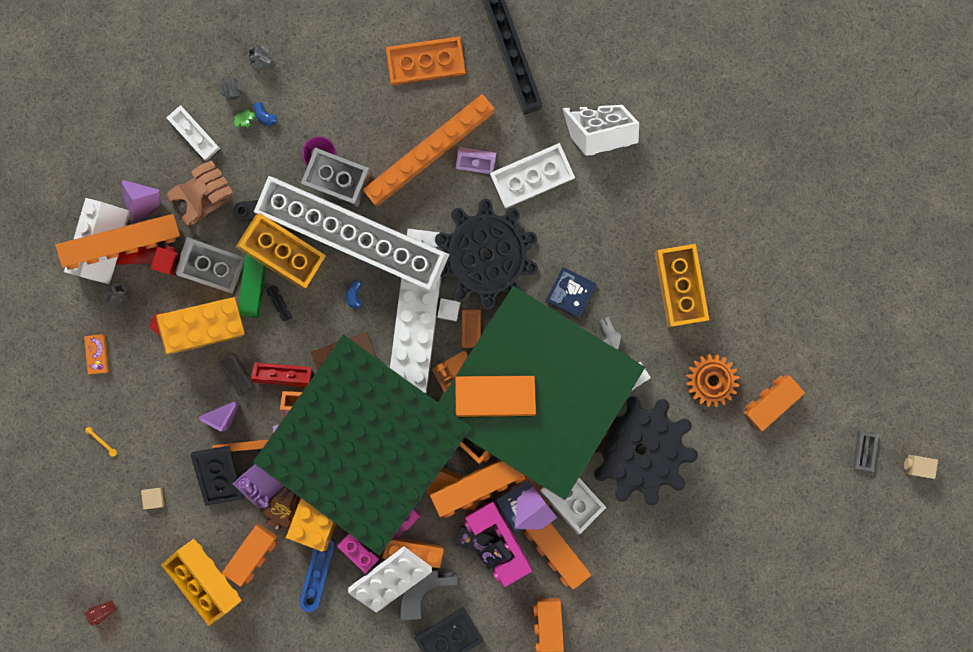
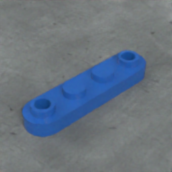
M333 538L330 539L327 551L313 550L300 597V607L306 612L316 610L320 604L335 549ZM312 598L314 600V603L309 604L307 602V599Z

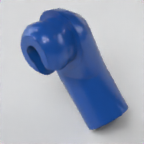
M262 102L253 104L257 120L266 126L277 123L276 115L266 113Z
M355 279L346 291V299L349 307L357 309L361 306L357 292L362 284Z

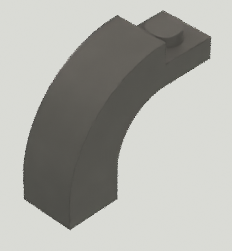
M432 568V573L404 593L401 603V620L421 619V599L424 593L436 586L458 585V574H453V571H444L442 575H438V568Z

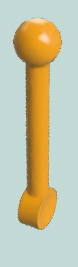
M91 427L85 429L86 434L92 435L109 451L110 456L117 455V450L108 446L93 432Z

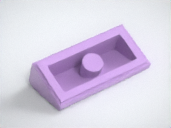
M459 147L456 169L490 174L494 171L496 152Z

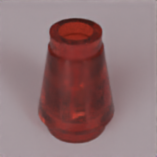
M111 600L90 607L85 612V616L91 626L99 625L113 612L117 611V608Z

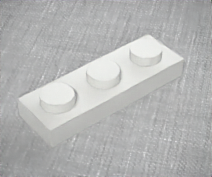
M181 105L167 117L171 124L205 161L220 149Z

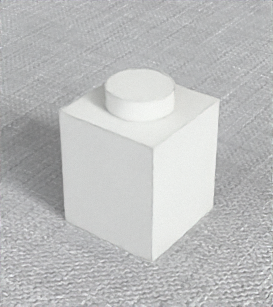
M441 298L437 318L457 322L460 302Z

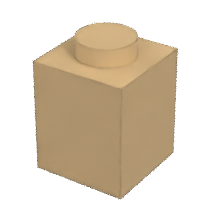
M908 455L904 462V469L906 474L935 479L938 460Z

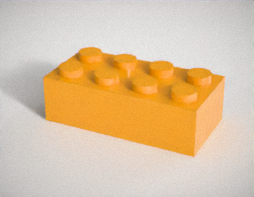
M261 213L255 215L235 247L300 289L307 288L326 255Z
M696 244L661 249L654 252L667 327L709 320Z
M235 297L156 316L165 355L244 336Z
M301 498L286 538L319 551H327L337 524Z
M195 539L181 547L161 564L208 626L242 601L237 591L230 586L226 577L219 572L213 560L205 554L202 546Z

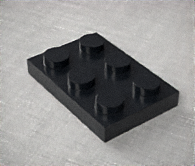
M231 446L191 453L190 456L205 506L243 500L244 495L233 485L239 478Z
M464 606L414 637L422 652H467L484 641Z

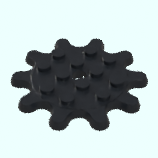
M482 199L479 202V210L475 216H468L461 208L454 209L451 213V218L456 225L455 231L451 234L438 233L435 236V243L437 246L444 248L449 254L440 277L451 275L456 278L457 287L454 290V298L458 301H463L470 293H477L481 297L483 308L489 310L494 308L495 298L499 292L508 294L513 286L522 291L518 285L520 275H535L537 273L538 265L530 261L525 254L527 248L537 242V236L534 232L520 233L517 230L516 223L520 218V213L516 208H510L503 216H497L493 212L492 202L489 199ZM484 249H488L491 253L488 260L481 256Z
M631 396L626 400L627 409L625 414L615 417L606 435L595 450V452L603 456V463L595 469L594 478L598 481H605L608 478L616 480L618 486L615 497L620 502L627 501L632 492L640 491L644 495L645 502L650 506H654L659 502L658 492L661 486L669 485L677 491L685 487L686 482L679 474V467L686 462L693 463L698 458V453L695 449L687 448L682 443V437L691 430L692 424L685 418L676 422L670 421L667 417L670 405L665 399L657 400L652 409L645 410L641 407L640 400L635 396ZM639 445L646 446L647 451L644 455L637 453Z

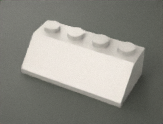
M85 198L74 239L127 226L131 211ZM106 256L98 258L99 262L87 265L86 261L78 263V268L67 270V267H65L64 272L110 284L117 257L108 260Z

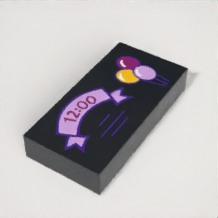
M461 526L455 545L479 552L481 549L496 543L498 537L483 532L475 535L473 531L469 532L467 527Z
M501 540L481 549L477 553L488 569L508 561L512 557V554Z

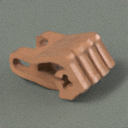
M212 161L192 170L191 173L194 176L192 180L185 184L176 185L166 194L169 202H177L181 199L187 202L186 214L182 217V221L186 226L194 225L231 200L233 192L227 186V180L221 177V171L218 168L215 169V164Z

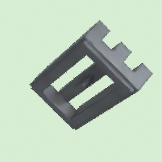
M858 431L853 469L874 472L879 434ZM864 436H865V443H864V449H863L862 462H861V466H859V464H860V458H861L862 445H863V438H864ZM871 436L873 437L870 454L869 467H866L867 455L869 450V441Z

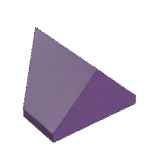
M125 180L122 181L123 198L127 209L131 211L130 216L133 224L141 222L160 206V190Z
M238 401L232 402L199 416V419L221 432L230 430L240 404Z
M533 486L517 498L514 529L542 530L557 518Z

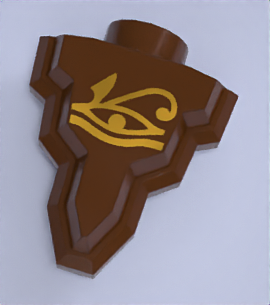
M288 488L281 496L274 497L269 502L270 505L268 507L260 509L268 517L267 524L277 530H280L282 526L289 529L297 510L296 504L300 497Z

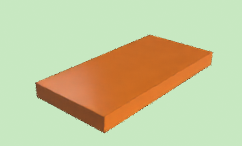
M460 36L386 47L391 85L466 75Z
M535 376L456 377L457 417L536 415Z

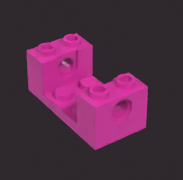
M493 498L476 507L474 511L471 510L466 513L464 523L469 532L473 531L476 535L494 525L500 538L503 536L506 540L504 545L512 554V557L508 561L496 565L493 570L494 577L499 584L503 583L504 587L532 572L528 559Z
M416 507L411 511L394 537H399L405 530L407 531L420 517L421 512ZM348 534L337 546L365 574L381 557V555L379 556L351 534Z

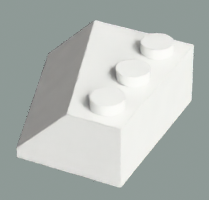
M623 105L599 106L597 111L587 109V107H580L579 112H570V108H563L570 136L586 156L638 143L639 122Z

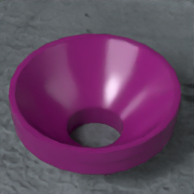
M321 136L312 137L306 141L301 153L302 160L307 167L312 157V150L315 148L337 156L334 144L329 139Z

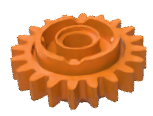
M707 354L706 360L703 356H700V363L693 361L695 368L688 367L692 374L685 375V377L690 378V381L686 382L685 385H691L687 392H694L692 399L699 397L698 404H702L705 401L706 407H709L711 402L714 407H718V401L725 405V398L731 401L732 398L729 394H737L733 387H739V384L735 383L734 380L740 378L733 375L737 369H730L733 363L728 362L725 364L726 357L721 358L719 361L718 354L713 359L711 354ZM711 375L716 377V384L714 386L708 383V378Z

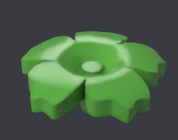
M248 109L237 113L234 117L235 128H240L241 126L248 128L251 126L250 121L256 118L255 114Z

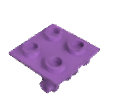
M257 465L252 466L233 483L257 508L264 509L270 505L269 499L284 487L283 484Z

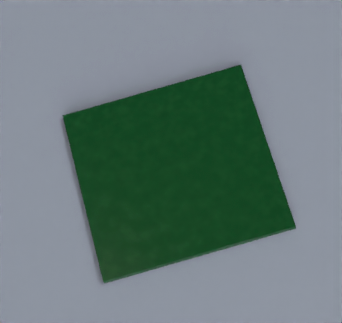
M513 286L438 403L456 415V377L535 376V416L459 418L472 426L465 436L466 439L558 497L566 500L644 371L645 366Z
M343 334L253 463L380 556L472 426Z

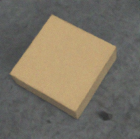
M162 487L141 490L143 510L164 507Z

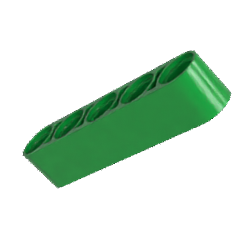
M245 254L238 311L240 316L259 318L260 312L258 310L261 308L263 295L261 289L263 290L264 271H266V266Z

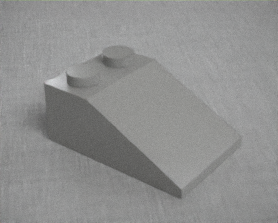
M315 148L301 184L339 201L358 207L364 194L362 189L367 186L372 172L368 167Z
M187 237L174 273L233 294L245 258Z

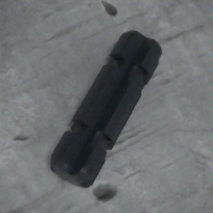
M277 286L269 287L267 293L272 297L271 300L277 312H280L279 316L282 321L291 319L292 315L287 310L288 307L279 294Z

